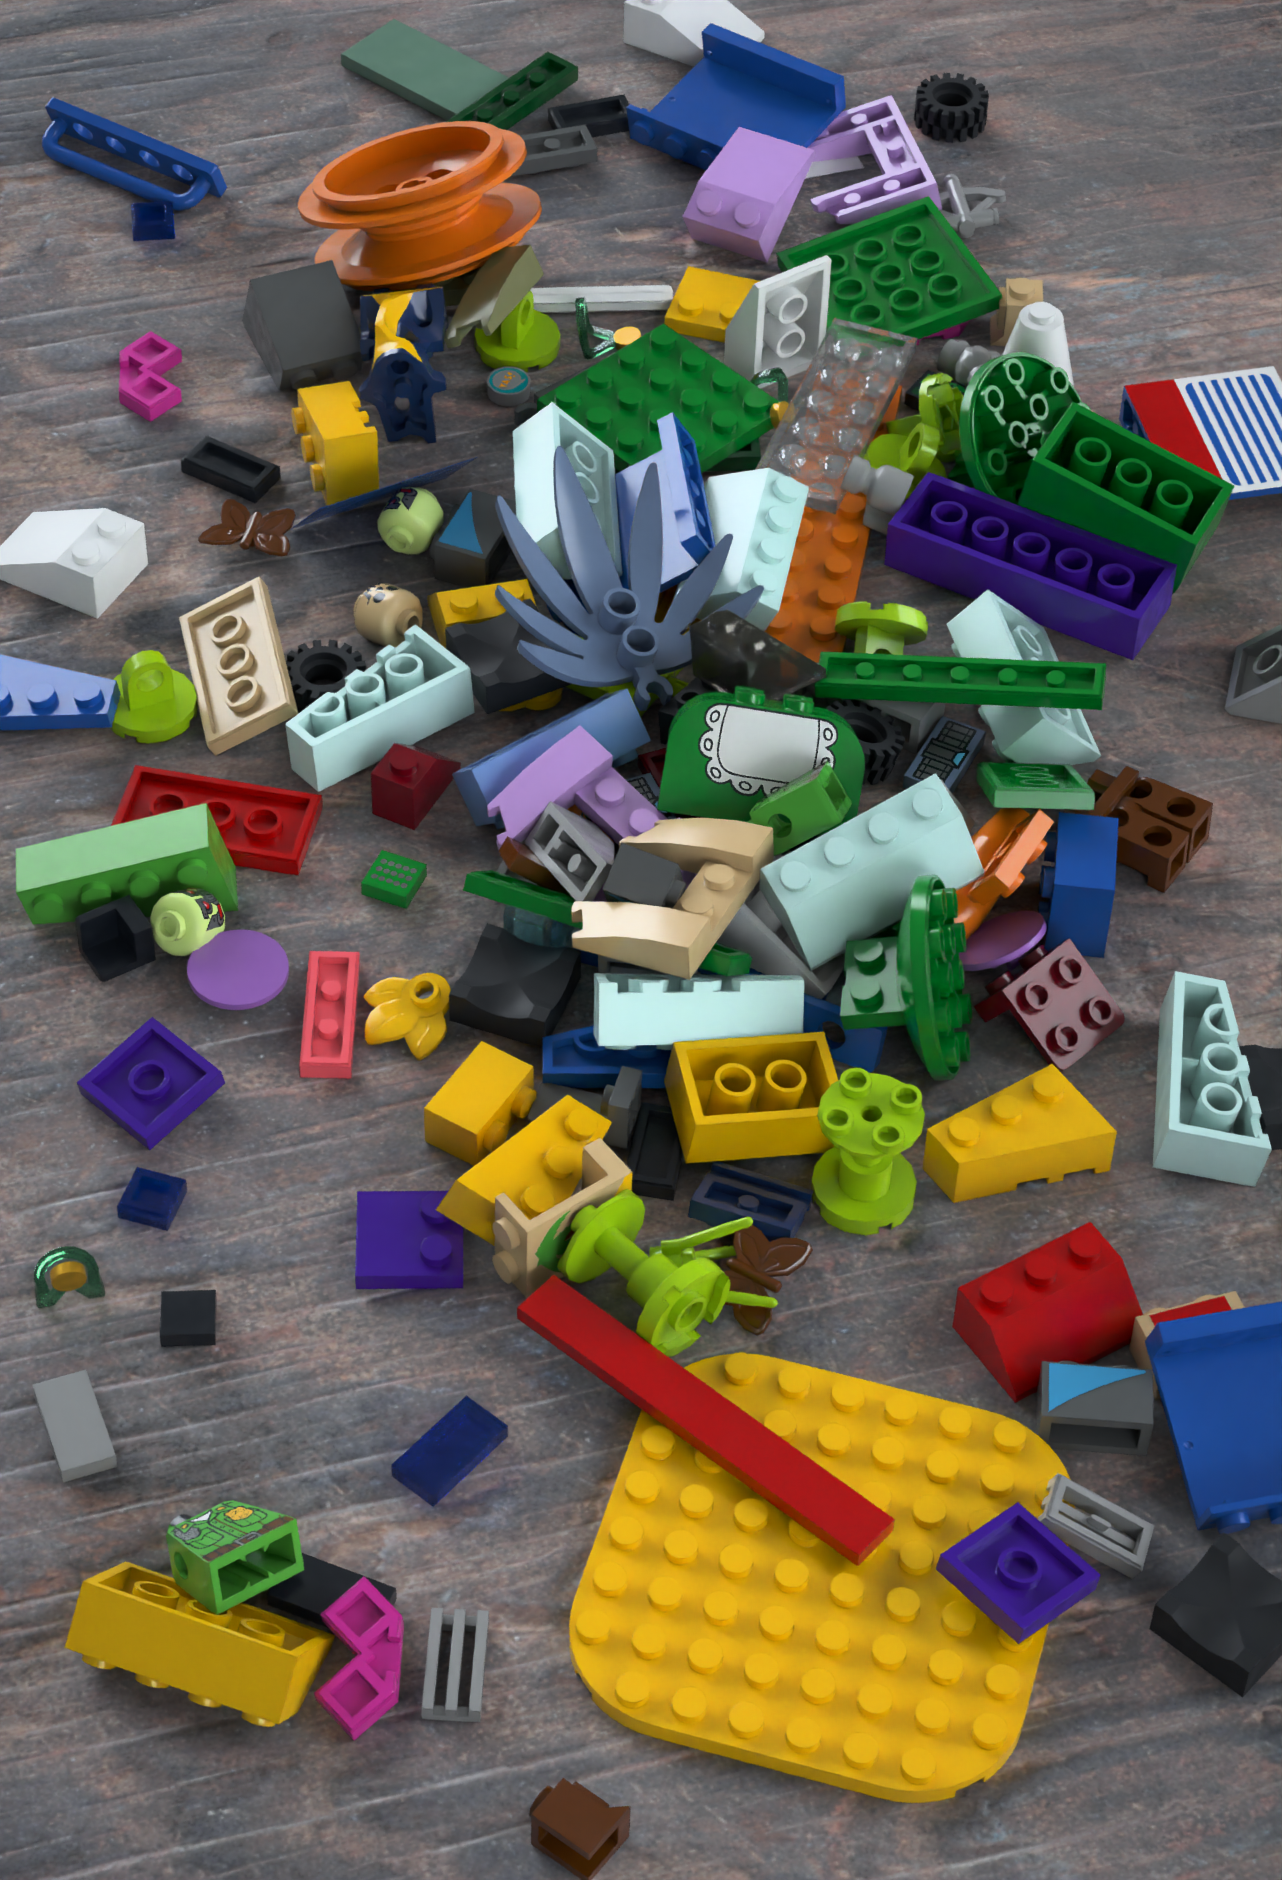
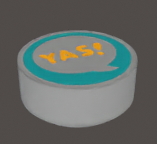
M501 367L488 375L487 395L492 402L500 406L513 407L524 403L530 397L531 380L528 373L517 367Z

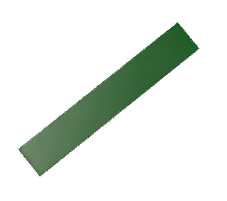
M821 652L815 680V695L819 698L1102 710L1106 682V663Z
M493 870L474 871L466 875L463 891L583 929V922H572V905L575 899L570 895ZM715 943L699 968L726 977L749 974L753 957L749 953Z

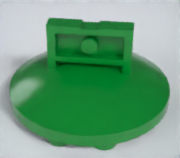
M1013 352L993 358L975 372L965 390L959 417V435L962 452L956 457L955 461L957 464L947 475V479L971 488L975 487L976 490L1018 505L1033 458L1071 403L1075 402L1090 411L1091 409L1086 403L1081 401L1075 388L1070 383L1067 373L1062 368L1055 367L1044 358L1025 352Z
M937 875L918 876L914 882L903 911L898 937L846 941L844 963L846 980L845 986H842L840 1018L844 1030L906 1025L914 1048L931 1077L935 1081L953 1080L958 1074L960 1062H969L971 1054L968 1032H955L954 1028H961L963 1024H972L973 1018L970 994H962L964 989V970L962 961L959 959V953L966 952V932L963 922L954 923V918L958 917V900L955 888H945L943 881Z

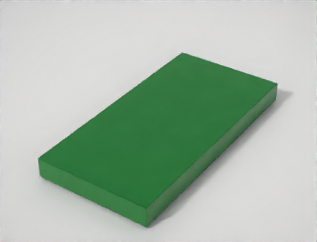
M979 762L977 764L976 781L993 807L1094 810L1095 792L1070 764Z

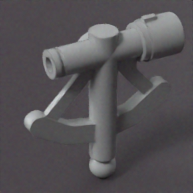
M948 174L944 177L943 185L946 192L939 193L942 207L951 205L953 213L945 210L939 211L960 238L973 236L975 228L999 224L998 209L987 208L993 203H1004L1006 201V192L1004 190L986 187L962 188L959 178L955 174ZM967 201H982L970 211Z

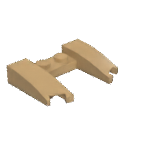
M714 818L670 819L655 822L654 828L637 837L627 836L619 842V848L621 843H625L677 863L681 870L696 873L697 875L673 908L629 902L575 901L572 905V922H583V929L572 934L573 948L690 980L760 880V869L774 860L772 827L737 820Z

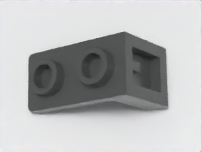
M622 1066L615 1086L607 1084L603 1095L542 1082L537 1091V1098L533 1102L528 1114V1124L566 1095H569L612 1122L603 1138L607 1145L627 1149L641 1107L642 1070Z

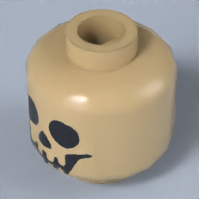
M376 583L361 593L355 602L353 611L358 633L365 639L384 647L391 645L396 648L405 641L404 632L415 624L419 628L422 627L423 611L419 598L412 592L388 583Z

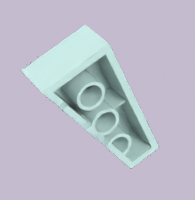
M415 624L404 632L405 641L396 648L391 645L386 646L376 654L377 662L364 672L356 669L344 678L345 687L337 693L326 692L285 724L291 769L319 792L381 761L394 743L413 745L475 713L470 667Z
M1175 971L1160 1008L1153 1168L1255 1187L1272 1148L1268 1134H1263L1259 1121L1262 1114L1258 1097L1252 1096L1247 1078L1250 1068L1246 1055H1241L1237 1042L1239 1029L1226 982L1223 980Z
M594 973V1037L598 1046H605L606 1049L629 1050L636 1049V1045H656L657 1049L672 1050L673 1042L803 1033L804 979L799 975H737L726 977L720 974H694L688 980L670 974Z

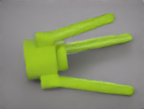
M744 1217L682 1238L662 1240L661 1246L650 1247L649 1257L659 1253L663 1254L680 1268L691 1260L703 1257L709 1260H717L736 1256L733 1245L695 1251L693 1246L752 1226L753 1219L751 1217ZM729 1291L726 1303L774 1308L778 1304L777 1299L773 1297Z

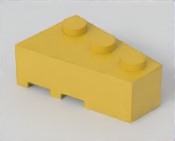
M350 381L297 389L298 407L291 409L293 427L296 434L303 433V436H301L303 458L305 463L312 462L313 464L310 465L312 486L315 492L322 491L326 506L379 489L377 430L375 426H364L363 423H369V415L366 411L359 412L358 408L361 407V402Z

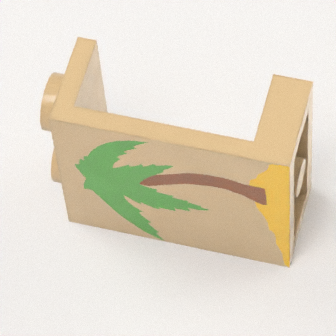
M601 1138L583 1147L582 1190L535 1218L529 1220L504 1192L495 1197V1222L493 1223L495 1255L492 1258L493 1265L501 1279L508 1284L512 1282L526 1298L551 1276L555 1275L558 1278L564 1276L557 1266L575 1233L571 1229V1223L577 1213L587 1205H594L598 1208L623 1190L629 1189L632 1191V1171Z

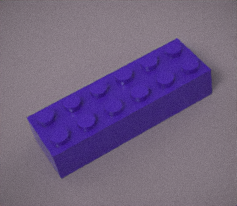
M931 472L925 475L888 523L884 565L974 600L988 589L1039 625L1130 660H1134L1169 609L1177 565Z

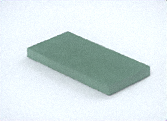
M396 19L391 20L341 54V66L447 121L509 78Z

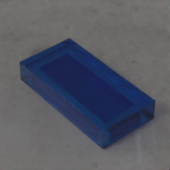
M465 1396L391 1465L392 1477L434 1507L508 1437V1425L471 1398Z

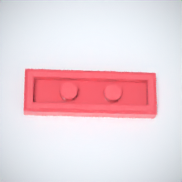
M309 951L299 1063L300 1078H352L360 952Z

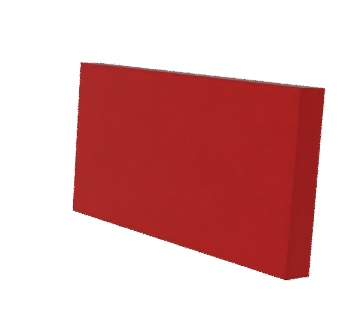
M135 765L111 826L207 803L235 866L299 876L323 808L322 795Z

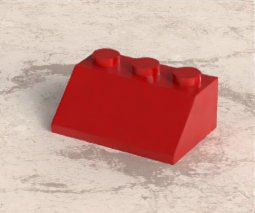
M1088 1222L958 1287L952 1327L1016 1403L1037 1392L1042 1361H1073L1078 1364L1090 1365L1130 1344L1135 1317L1141 1316L1143 1313L1122 1257L1095 1226Z

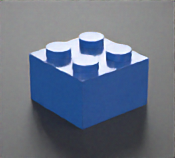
M1059 812L1056 832L1048 831L1046 833L1045 841L1048 844L1044 849V861L1051 862V866H1041L1039 895L1048 899L1047 902L1039 901L1038 913L1043 916L1047 925L1044 946L1047 951L1070 938L1082 956L1104 958L1115 894L1119 818Z

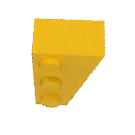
M1050 1064L928 1128L922 1169L953 1203L1015 1191L1018 1183L1043 1178L1046 1179L1047 1184L1063 1181L1064 1174L1087 1169H1092L1094 1174L1108 1172L1111 1167L1117 1131L1053 1064Z
M566 1095L459 1177L438 1205L436 1211L495 1246V1234L493 1231L495 1197L504 1192L529 1220L568 1199L582 1177L583 1147L598 1138L603 1140L612 1122L573 1097Z

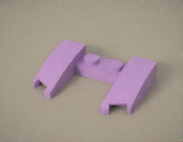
M892 95L841 112L808 147L815 150L816 155L813 162L850 158L872 153L883 174L810 199L815 212H828L835 216L836 223L855 224L927 196L931 198L939 210H942L937 183Z
M580 725L525 768L487 805L488 817L497 816L501 813L506 832L497 835L496 843L498 849H500L507 836L518 842L525 840L550 801L565 809L575 804L618 845L627 836L637 837L654 828L655 822L669 819L612 768L613 755ZM681 870L683 881L686 882V888L697 874ZM604 884L592 902H607L603 892Z

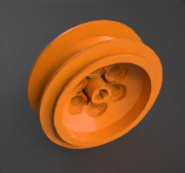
M453 121L396 132L370 141L339 156L319 171L313 182L302 192L298 200L299 213L307 223L321 228L339 229L319 247L314 258L315 264L333 260L341 284L363 291H374V289L390 288L392 291L416 288L419 284H434L482 267L494 252L504 247L516 246L525 233L537 222L542 212L540 197L535 191L518 184L501 183L519 169L524 162L527 154L524 140L514 132L499 129L488 123Z

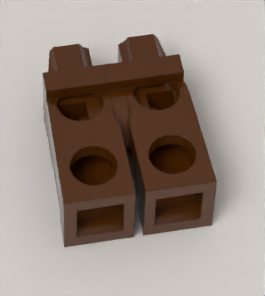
M1128 766L1117 777L1096 769L1087 782L1095 792L1094 810L1064 809L1063 813L1119 818L1116 863H1122L1147 875V886L1165 893L1185 868V864L1190 862L1209 838L1213 803L1155 779L1138 777L1139 771Z

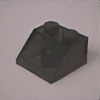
M728 609L714 612L708 618L689 626L693 675L719 692L735 694L736 686L764 690L765 699L777 700L784 697V694H791L827 677L826 668Z

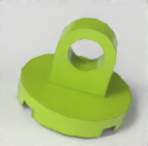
M529 291L491 335L486 336L483 329L476 327L474 346L476 353L478 351L481 354V360L487 366L494 369L517 367L528 373V367L539 365V369H542L558 356L560 332L557 323L548 315L534 309L533 293Z
M945 373L927 376L922 381L919 390L920 414L885 422L888 434L894 433L909 436L919 423L935 427L940 431V442L935 457L940 462L948 463L955 461L956 457L962 452L959 435V417L963 395L958 387H950L949 383H951L953 378Z
M923 423L917 424L909 436L894 433L878 436L870 443L863 455V459L868 460L871 467L875 469L883 465H891L914 475L904 502L928 472L947 478L944 466L935 457L940 442V431Z
M859 601L847 603L837 609L835 631L855 641L854 653L903 655L904 646L918 644L926 640L928 621L921 611L909 606L888 602V604L883 603V609L877 610L871 609V603Z
M146 650L134 654L125 662L122 667V673L113 679L117 681L121 695L110 729L124 739L126 734L136 737V742L150 744L168 741L183 734L190 727V720L194 715L196 717L198 704L193 683L184 674L171 669L164 655L158 651Z

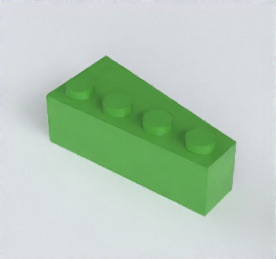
M207 803L16 849V894L32 924L75 922L79 915L127 895L131 896L145 917H150L154 905L162 896L188 888H200L210 892L220 902L224 912L238 911L236 867Z

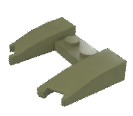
M531 245L504 247L494 252L482 267L433 284L435 287H443L446 306L458 305L444 335V341L448 348L460 346L462 339L474 325L478 329H483L486 336L491 335L544 275ZM415 288L403 289V290H396V291H394V292H397V291H406V290H413V289H415ZM360 322V325H359V327H358V330H359L360 335H361V322Z

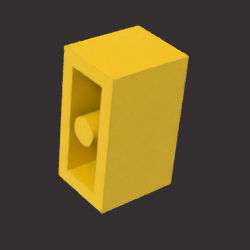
M481 1041L424 1107L425 1142L475 1166L490 1152L504 1144L509 1129L519 1117L523 1119L529 1114L532 1104L537 1098V1092L534 1090V1066Z

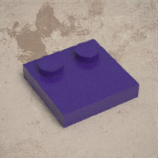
M153 1017L77 1082L80 1093L148 1150H151L225 1084L222 1072Z
M357 1191L356 1289L463 1288V1227L436 1211V1208L448 1191Z
M1018 1502L940 1554L936 1570L1018 1644L1096 1590L1101 1576Z

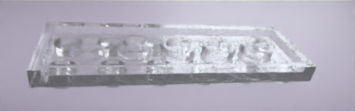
M834 318L755 470L771 468L808 486L809 491L805 506L836 514L847 492L840 489V486L853 456L864 457L866 449L870 445L916 352L917 338Z

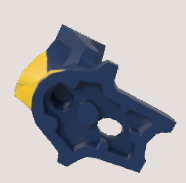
M432 283L419 284L413 290L397 292L392 291L390 288L374 289L372 294L360 296L362 361H369L373 358L369 376L359 387L360 399L376 406L388 442L399 441L408 435H417L423 437L427 443H436V423L432 396L434 393L447 390V384L444 375L431 367L429 359L433 357L434 352L444 351V335L449 327L443 287H435ZM397 396L409 400L410 405L407 409L401 410L395 404Z

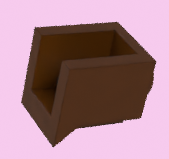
M562 1778L555 1788L551 1786L545 1787L538 1794L530 1808L531 1844L581 1880H592L629 1837L631 1806L609 1807L607 1802L575 1781L574 1784H571Z

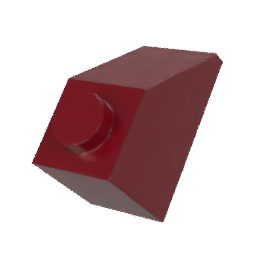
M394 743L371 772L372 814L415 830L454 779L452 774L461 769V762L418 746Z

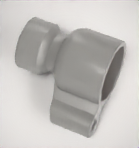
M854 455L840 489L852 494L859 492L865 494L866 507L863 525L887 535L888 523L901 508L914 475L891 465H883L875 469L871 467L868 460Z

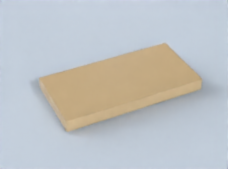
M260 576L179 617L207 747L215 756L298 715L268 587Z

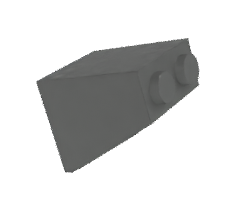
M333 260L250 279L242 321L279 391L288 388L297 390L310 387L317 381L333 377L336 380H342L361 371L363 365L360 350L361 335Z

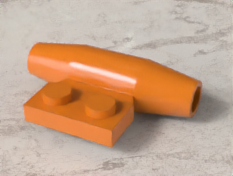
M1001 808L971 837L985 874L983 877L956 891L958 917L954 918V923H964L966 940L981 926L1000 896L1002 895L1004 898L1009 897L1021 885L1025 875L1020 871L1025 864L1030 865L1046 848L1048 843L1043 838L1054 821L1041 809L1029 815L1022 808Z

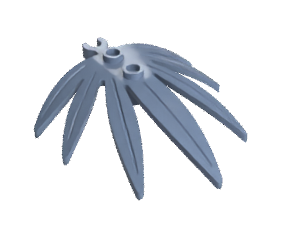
M558 446L553 460L554 500L558 530L571 577L587 611L500 495L497 496L495 508L507 541L535 590L553 612L583 639L529 607L500 585H497L495 596L506 611L535 638L554 649L551 650L520 640L517 650L524 658L542 671L568 683L587 687H609L632 681L636 689L633 696L634 703L640 711H645L648 708L651 700L648 693L656 694L664 706L671 700L673 688L670 682L660 675L676 671L696 662L724 642L755 607L763 593L764 586L759 585L733 599L701 620L685 635H682L699 615L714 590L733 540V535L729 533L719 541L687 579L673 600L663 622H655L654 618L660 593L663 561L662 505L657 464L655 462L650 463L646 470L634 512L628 551L629 589L622 587L603 533L563 447Z

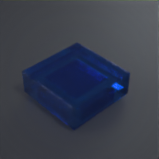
M173 202L131 204L133 241L175 239Z
M137 1167L117 1205L118 1218L168 1231L187 1193L186 1180Z

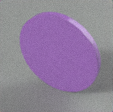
M1016 911L1000 915L982 923L966 940V952L959 953L963 970L996 969L1005 963L1009 971L1015 969L1020 965L1018 960L1025 955L1024 953L1033 948L1044 936L1047 925L1043 916L1035 911Z
M229 930L218 933L210 942L191 953L187 963V976L191 989L204 1002L227 1010H245L269 1002L282 991L288 980L289 963L284 949L271 937L251 930Z

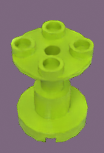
M862 1068L847 1069L841 1074L840 1080L833 1083L820 1100L817 1116L822 1133L835 1147L827 1150L815 1164L811 1182V1190H814L812 1200L813 1203L815 1200L820 1207L819 1214L830 1225L847 1233L859 1235L878 1234L879 1227L892 1223L891 1229L902 1224L913 1210L917 1180L912 1165L901 1152L910 1148L922 1134L925 1119L922 1094L916 1086L903 1083L891 1076L868 1073Z
M626 1189L601 1204L598 1208L594 1205H587L577 1213L571 1223V1229L575 1233L565 1253L560 1258L557 1268L569 1280L582 1283L595 1279L613 1267L628 1281L627 1295L643 1309L638 1318L636 1334L668 1357L675 1356L690 1347L701 1337L694 1329L703 1319L712 1325L728 1298L731 1283L729 1277L712 1260L703 1257L691 1260L679 1268L665 1255L659 1253L649 1257L633 1243L643 1225L645 1207L640 1197L633 1191Z

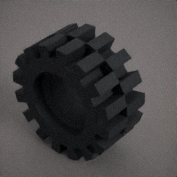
M943 73V78L941 79L937 74L930 76V81L924 79L921 82V86L917 88L914 113L915 126L917 129L922 128L921 133L925 136L933 133L932 139L937 141L941 137H946L947 143H953V138H958L959 142H965L967 135L974 139L978 136V132L982 133L986 125L989 101L988 90L985 91V86L982 83L976 85V79L973 77L964 80V74L957 73L956 78H951L950 73Z
M313 640V648H308L303 643L298 646V653L291 650L287 654L286 665L298 714L326 692L337 693L345 687L344 678L356 669L362 672L366 671L365 660L362 661L361 653L358 650L352 653V646L346 643L341 648H338L336 640H329L328 646H321V640ZM318 680L337 681L336 683L330 685L312 684V682Z
M844 700L842 704L839 701L832 702L831 707L828 705L826 709L840 715L850 724L862 747L865 759L862 785L865 784L866 780L871 785L878 784L879 780L885 781L890 775L905 742V737L900 736L902 733L900 726H892L894 719L889 715L884 718L881 717L882 710L874 707L873 711L866 709L867 703L859 701L857 706H854L852 700Z

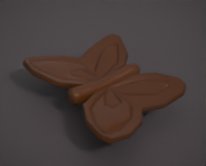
M226 499L222 504L220 512L222 523L210 527L198 538L200 543L210 545H232L240 541L239 545L244 550L249 549L250 546H255L256 549L269 555L287 556L290 551L289 539L284 534L292 527L296 515L294 510L290 508L275 510L263 517L261 512L258 511L251 515L246 506L234 499Z
M754 1225L736 1231L734 1233L733 1247L738 1259H728L726 1264L730 1270L723 1271L729 1277L731 1283L729 1291L770 1297L764 1289L765 1287L774 1293H778L781 1290L782 1283L772 1277L788 1276L804 1265L813 1251L812 1245L798 1238H779L769 1242L762 1231ZM726 1302L724 1304L732 1306L735 1319L744 1330L756 1336L763 1334L772 1320V1308Z

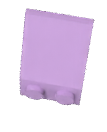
M739 127L698 181L683 214V219L691 238L767 263L816 155L815 150Z

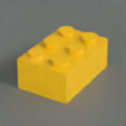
M824 1032L673 1042L664 1083L686 1164L825 1153L827 1150L835 1147L822 1133L817 1117L821 1097L833 1083L839 1081Z

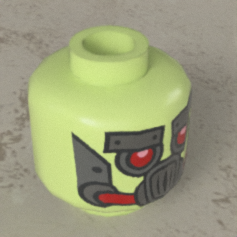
M419 487L401 488L392 494L377 520L378 531L382 539L394 551L408 555L420 554L429 548L435 534L441 528L444 522V513L437 498L428 490Z
M188 888L162 896L153 907L150 924L153 928L154 940L163 951L173 956H188L193 951L210 942L218 933L224 932L225 914L220 902L213 894L200 888Z

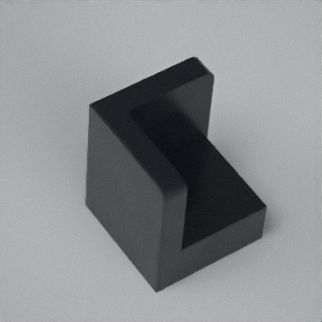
M130 895L79 915L75 919L79 952L100 981L106 982L156 960L152 925Z

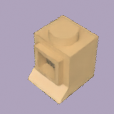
M1006 278L1005 287H999V291L1002 294V299L999 300V309L990 318V345L1006 346L1020 311L1027 305L1043 302V280Z

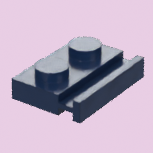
M714 1161L710 1173H706L690 1200L688 1217L706 1222L712 1227L744 1217H751L753 1219L752 1225L760 1229L769 1242L779 1238H794L804 1220L806 1211L809 1212L811 1208L814 1190Z

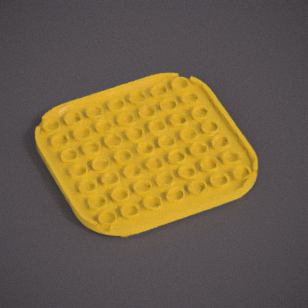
M737 1352L702 1359L684 1367L712 1389L894 1518V1530L857 1567L645 1411L641 1410L570 1612L569 1650L575 1673H579L582 1681L592 1693V1701L609 1717L638 1733L880 1799L905 1803L941 1801L955 1797L957 1790L972 1785L980 1779L983 1782L987 1781L1005 1764L1018 1743L1049 1623L1018 1644L936 1570L940 1554L1017 1502L1038 1519L1044 1512L1041 1509L1043 1499L1049 1494V1491L1046 1490L1048 1481L1057 1473L1070 1479L1058 1455L1040 1436L1020 1422L1006 1416L775 1357ZM1062 1499V1502L1076 1509V1506Z

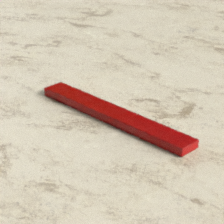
M555 1275L551 1276L517 1307L518 1320L857 1567L894 1530V1518Z

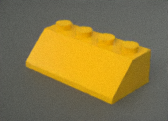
M123 1562L82 1582L64 1648L83 1654L82 1661L88 1665L101 1669H114L117 1666L136 1673L135 1680L146 1686L167 1688L170 1685L189 1692L188 1699L196 1704L213 1708L225 1705L242 1711L241 1717L249 1723L273 1727L275 1724L279 1725L298 1713L332 1647L335 1635L243 1602L217 1615L178 1586L174 1578L129 1562Z

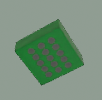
M382 850L361 882V894L407 909L427 877V864Z

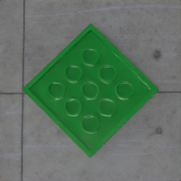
M929 196L776 253L777 264L782 272L825 255L831 259L826 336L847 367L999 309V300L1002 299L1001 292Z
M661 324L538 398L537 413L553 402L614 452V466L617 470L622 471L662 450L657 420L673 412L695 440L702 474L753 440L775 428L771 422L770 409L773 403L780 401L665 324Z

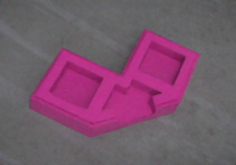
M152 331L122 349L119 356L120 403L150 422L182 401L181 389L160 376L182 362L181 349Z
M365 1576L320 1614L322 1621L355 1657L314 1692L316 1701L353 1741L398 1703L404 1633L402 1615Z

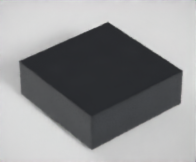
M216 1290L161 1291V1347L216 1345Z

